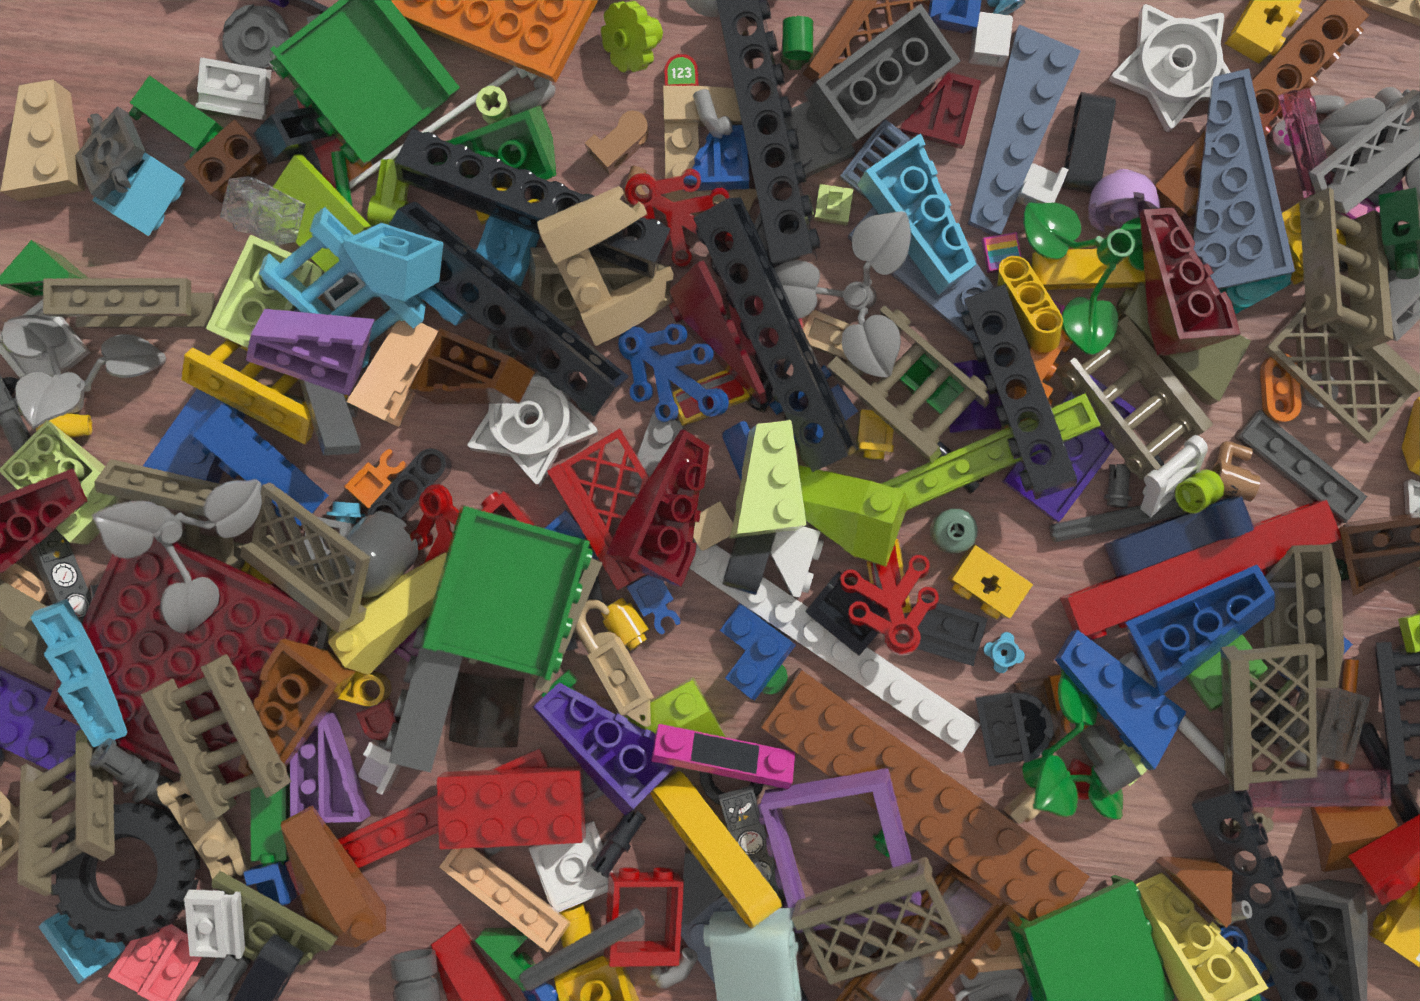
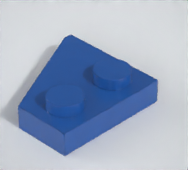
M732 125V133L730 135H723L722 138L713 137L709 132L706 137V144L699 149L694 158L695 164L692 167L701 176V184L696 191H708L715 188H724L725 190L749 189L748 149L743 125ZM692 175L684 178V182L689 186L697 183L696 178Z

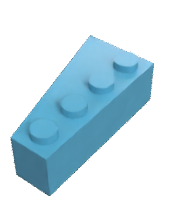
M920 133L867 169L857 185L878 214L903 211L907 214L911 229L908 254L939 295L965 277L977 264L960 224L956 223L950 209L951 203L947 194L942 191L936 177L938 172L933 161H930L924 148L926 144Z

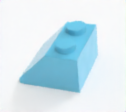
M144 153L140 163L132 167L127 173V179L131 184V188H127L128 192L120 193L114 190L103 201L95 196L92 201L149 236L152 231L157 230L163 223L164 212L169 204L175 202L180 197L183 191L182 184L186 179L152 156Z
M384 223L349 237L343 242V248L373 292L385 295L386 299L390 301L405 302L407 299L439 282L443 242Z

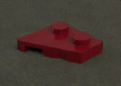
M948 72L910 117L902 123L900 131L914 137L921 133L925 140L962 149L965 144L981 80Z

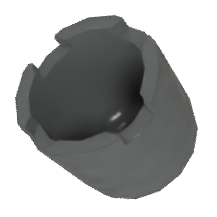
M377 511L373 515L365 516L344 536V538L371 557L361 598L376 597L387 590L415 563L418 556V543L416 539L411 540L409 534L404 530L406 523L393 514ZM344 555L353 574L356 562ZM330 559V565L335 577H341L334 559ZM343 582L338 583L339 586H340L344 591H346Z

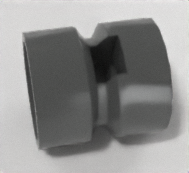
M416 949L401 952L390 957L391 978L399 982L394 986V1001H441L439 984L437 979L432 978L438 971L435 950Z

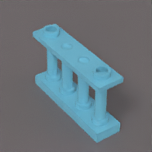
M325 207L314 215L310 228L313 237L281 263L270 254H267L263 259L259 274L262 276L265 284L272 290L280 292L301 312L349 317L373 297H380L390 306V310L373 323L368 344L399 320L406 321L413 329L424 320L426 304L417 295L407 299L405 302H393L386 299L385 295L373 292L343 248L344 240L354 235ZM328 248L339 258V262L306 288L291 273L320 249ZM347 273H355L364 282L365 286L334 311H331L318 299L320 295ZM370 345L367 346L362 368L368 365L371 351Z

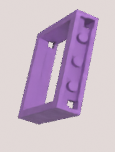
M888 768L791 785L789 789L779 787L765 790L761 803L758 804L760 811L759 821L761 825H766L768 832L766 837L767 851L770 857H775L777 865L775 869L776 883L779 889L784 890L786 897L784 908H795L797 900L805 898L781 807L873 792L892 867L912 862ZM920 891L912 894L910 902L921 906L922 897ZM886 902L879 905L877 913L893 919L897 918L901 907ZM905 910L903 917L918 914ZM853 913L846 916L844 923L848 925L867 923L868 918ZM820 924L814 926L813 928L814 930H821L832 927H829L825 924ZM794 927L795 933L803 932L802 929L797 931L796 927Z

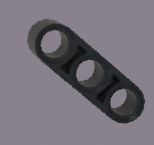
M1080 92L1075 105L1064 168L1068 169L1061 188L1091 194L1095 185L1102 179L1116 106L1115 98Z
M429 448L421 451L374 501L368 510V516L373 515L377 511H382L383 508L389 506L392 508L394 516L406 522L420 507L419 498L424 490L430 485L441 484L448 477L452 468L450 458L437 449ZM438 456L441 460V468L437 473L429 474L426 469V463L429 458ZM414 481L418 488L417 494L414 498L407 500L403 495V487L406 483Z
M775 533L737 537L722 585L756 595L762 581Z
M273 934L258 954L233 1001H278L300 963L304 952L277 934Z

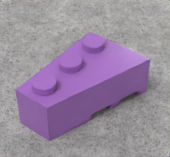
M264 309L250 335L246 361L350 396L362 369L374 319Z
M327 712L290 761V817L313 805L325 823L362 822L371 814L336 712Z

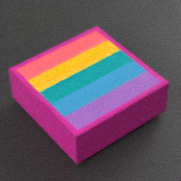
M1017 232L986 237L981 240L987 273L998 272L999 264L1006 257H1021Z

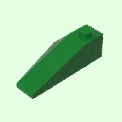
M541 105L446 141L454 145H464L472 152L485 157H495L513 168L529 170L544 180L556 176L553 136ZM437 162L432 165L439 166L444 163ZM466 175L464 177L473 178L476 177V175Z

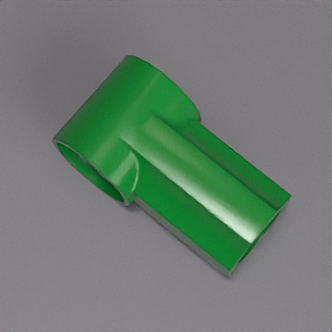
M791 16L782 21L780 58L781 62L785 63L789 70H801L802 66L813 57L814 21L809 17Z

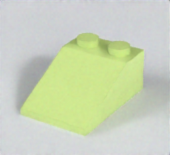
M250 235L206 329L248 348L250 335L264 309L294 311L296 307L280 292L269 288L259 274L263 259L267 254L272 255L281 263L292 253ZM307 260L291 274L307 288L322 276L324 271Z

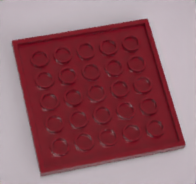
M153 537L151 547L141 555L132 558H120L112 554L84 617L82 626L103 666L127 729L126 736L115 739L116 744L181 774L141 694L171 679H174L178 689L205 676L200 667L227 654L232 665L237 670L238 677L252 705H254L262 684V680H260L262 668L280 640L287 639L309 645L320 619L286 592L180 541L172 543V546L190 574L191 581L199 577H206L213 581L219 590V602L214 612L192 631H187L186 633L177 632L163 618L161 599L166 588L172 584L184 583V579L166 548ZM58 678L44 710L79 726L58 692V688L62 684ZM212 689L185 701L194 721L221 709ZM228 722L201 733L210 752L237 741ZM241 755L217 765L227 784L245 777L238 770ZM240 795L235 796L234 799H238Z

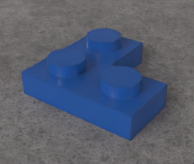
M740 603L720 629L723 634L745 650L725 679L755 701L796 644Z

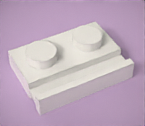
M200 57L197 87L199 97L196 108L266 120L267 115H265L269 99L271 70Z
M188 890L184 902L190 956L225 958L227 954L241 959L245 951L241 892H235L234 895H225V891Z

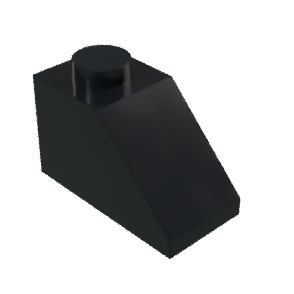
M311 106L271 114L253 133L269 165L291 160L297 154L304 155L337 137L334 134L328 136L316 121L320 116Z
M685 847L682 925L691 923L722 894L690 849Z

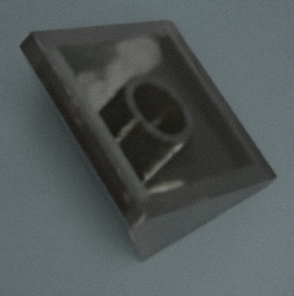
M458 672L453 693L449 741L476 748L518 747L525 678Z

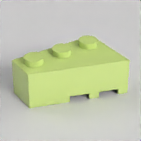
M791 420L756 424L749 431L742 468L739 495L737 496V507L730 538L793 531L807 525Z

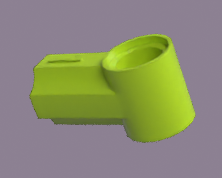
M381 159L376 194L371 197L368 206L367 220L371 226H376L380 223L389 225L397 209L409 204L407 201L409 184L397 179L395 160Z

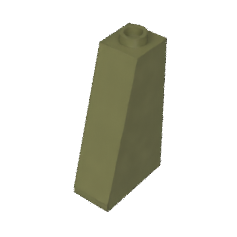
M1139 283L1131 290L1127 288L1121 295L1117 303V307L1120 308L1118 321L1128 316L1155 350L1148 324L1146 287L1143 283ZM1239 335L1188 353L1159 356L1172 373L1203 403L1211 405L1220 402L1251 340Z

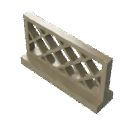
M1304 301L1298 312L1267 344L1264 350L1364 444L1369 443L1413 393L1420 391V374L1387 343H1382L1363 351L1353 347L1352 326L1337 319L1318 326L1319 333H1304L1303 318L1306 316V302ZM1284 339H1296L1297 357H1288L1277 346ZM1304 339H1319L1320 357H1306ZM1328 339H1337L1343 344L1344 357H1329ZM1344 362L1346 380L1331 381L1330 363ZM1353 362H1362L1368 368L1369 380H1354ZM1306 363H1321L1322 381H1313L1307 375ZM1331 386H1346L1347 404H1338L1332 399ZM1355 386L1370 387L1371 404H1356ZM1378 386H1387L1397 395L1391 404H1380ZM1357 410H1371L1372 425L1367 431L1358 423Z
M271 482L262 485V505L255 521L252 542L242 546L240 557L337 633L363 621L367 609L360 604L371 557ZM272 500L276 502L281 513V517L277 518V515L272 505ZM294 517L301 521L306 535H301ZM280 521H284L291 540H286L279 523ZM268 525L273 537L271 535L266 536ZM319 535L327 541L331 554L326 555ZM304 540H309L316 557L315 559L310 558ZM289 545H294L297 555L291 552ZM344 555L356 562L353 574ZM328 559H334L341 577H335ZM318 563L322 575L315 570L313 564ZM343 582L347 594L340 589L338 583Z
M1312 643L1248 650H1238L1236 646L1220 647L1225 776L1234 791L1249 790V783L1317 777L1315 646ZM1305 655V665L1295 675L1283 667L1292 656ZM1265 659L1272 665L1257 679L1249 673V661ZM1279 670L1290 680L1275 693L1265 684ZM1298 685L1305 690V698L1294 708L1284 698ZM1262 689L1272 698L1257 711L1250 705V699ZM1280 703L1291 712L1278 725H1275L1266 716ZM1297 718H1300L1306 723V730L1299 737L1293 739L1284 731ZM1263 721L1273 730L1258 743L1251 737V731ZM1281 735L1291 744L1276 757L1267 748ZM1300 750L1306 755V767L1291 768L1285 764L1286 761ZM1262 753L1273 761L1264 771L1252 772V763Z
M927 857L797 900L791 918L797 931L803 930L829 984L959 944L962 939L932 877V867ZM927 889L933 900L930 908L927 909L910 902L912 894ZM889 902L901 907L896 920L877 913L879 905ZM905 910L925 917L920 930L901 923ZM856 913L868 918L864 930L862 931L844 923L846 916ZM933 920L945 925L949 934L935 937L926 933L925 930L929 921ZM872 921L892 928L887 941L868 933ZM825 924L836 929L832 940L829 941L817 936L813 927ZM840 931L860 939L855 951L836 944ZM896 931L916 938L914 945L903 948L892 943ZM864 941L882 948L881 956L872 959L860 954L859 952ZM831 952L851 959L849 966L834 970L829 960Z

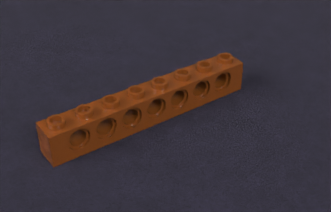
M1325 0L1252 79L1256 101L1264 108V114H1259L1265 137L1273 129L1269 123L1276 116L1282 119L1294 107L1296 103L1291 99L1298 92L1304 95L1318 81V78L1315 76L1316 72L1321 67L1326 71L1341 56L1337 51L1341 45L1345 43L1349 46L1364 31L1360 25L1367 19L1369 14L1353 0ZM1322 29L1330 33L1332 40L1324 36ZM1299 53L1304 54L1308 58L1309 64L1301 60ZM1277 78L1285 81L1287 89L1278 85ZM1206 129L1154 184L1160 208H1174L1179 217L1186 214L1190 218L1196 212ZM1185 175H1190L1195 179L1196 188L1186 184Z

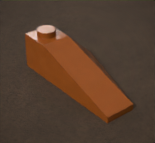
M282 639L262 668L260 676L262 684L259 696L255 699L253 707L280 760L286 767L339 698L356 672L345 668L341 661L327 650ZM243 754L241 755L238 770L245 776H248L254 772Z
M311 805L282 821L281 829L306 919L338 936L333 944L338 946L356 948L385 932V904L314 806Z

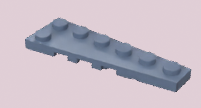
M1019 24L1014 34L1006 67L1007 70L1000 91L999 102L992 123L991 134L984 155L981 175L978 180L968 225L993 236L1001 235L1080 54V50Z

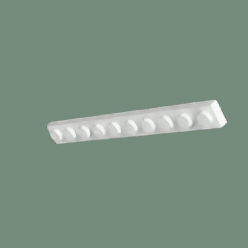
M696 544L695 556L690 566L691 570L962 753L980 726V723L866 647L860 656L855 654L805 612L808 608L766 578L762 577L756 595L722 585L730 554L717 545L702 551Z

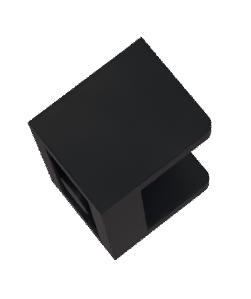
M838 571L805 612L850 650L860 656L879 632L865 624H853L848 616L849 607L854 602L860 601L868 605L870 612L888 621L890 619L889 614L885 608L858 592H845L840 585L842 573ZM848 578L845 579V583H846L847 585H850V586L855 585V584H854L851 580H849ZM862 609L853 611V615L857 618H862L866 615Z

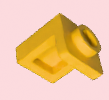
M860 410L856 444L859 448L858 451L864 452L863 458L884 460L885 454L890 455L893 453L894 445H892L894 430L872 410Z

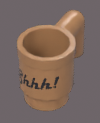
M1230 441L1221 443L1217 462L1211 471H1214L1222 479L1224 497L1242 496L1243 500L1249 502L1256 497L1260 487V476L1252 474L1250 470L1231 465L1232 457L1249 461L1253 453L1252 448Z

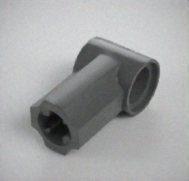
M1092 725L1082 731V736L1078 741L1088 758L1095 765L1093 769L1111 795L1141 777V774L1124 749L1120 750L1104 725Z
M227 954L225 958H216L206 975H203L196 982L184 1001H230L233 995L231 994L232 990L252 961L242 955L241 959Z

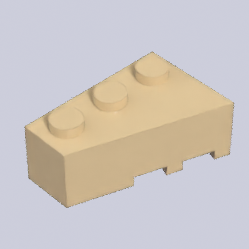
M54 80L19 85L0 192L21 202L85 191L83 173L75 156L79 151L71 93Z

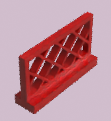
M620 428L565 462L547 470L587 540L590 541L591 547L600 562H602L617 591L645 575L639 571L634 572L632 568L607 555V551L614 538L610 532L613 517L623 519L625 516L614 513L619 493L632 497L638 496L636 493L620 489L624 472L629 470L639 474L642 479L640 491L649 479L648 473ZM616 439L619 440L625 450L621 464L603 460L606 445ZM600 450L598 458L590 457L591 454ZM628 457L635 468L626 466ZM583 459L597 462L592 482L579 479L572 466ZM602 464L620 468L615 488L597 483ZM583 484L591 486L589 494ZM596 487L614 492L610 511L598 509L593 503ZM600 514L608 516L607 523H605Z

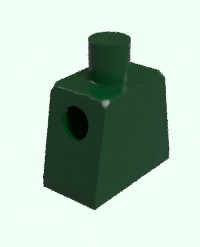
M1416 187L1378 195L1384 251L1391 270L1396 271V276L1400 279H1412L1419 275L1420 198ZM1403 221L1407 222V224L1398 225V222Z

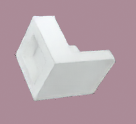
M980 12L978 26L972 32L969 63L1003 67L1009 56L1013 23L1012 16Z
M1031 164L1016 202L1025 206L1029 202L1054 203L1068 169L1062 167L1055 173L1039 165Z
M373 740L369 742L363 754L367 758L358 776L377 786L376 792L384 795L390 790L401 765L389 763L391 752L385 750L386 743L381 740Z

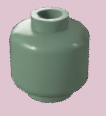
M948 509L940 512L933 519L930 526V537L933 544L939 550L946 553H961L968 550L975 543L978 536V527L975 519L969 512L962 509ZM957 533L959 537H954L953 535Z

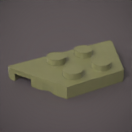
M219 871L211 882L212 888L218 889V891H225V895H234L235 892H241L245 943L243 955L254 962L273 934H277L304 952L298 965H303L310 961L316 953L323 949L325 951L330 950L338 936L222 871Z

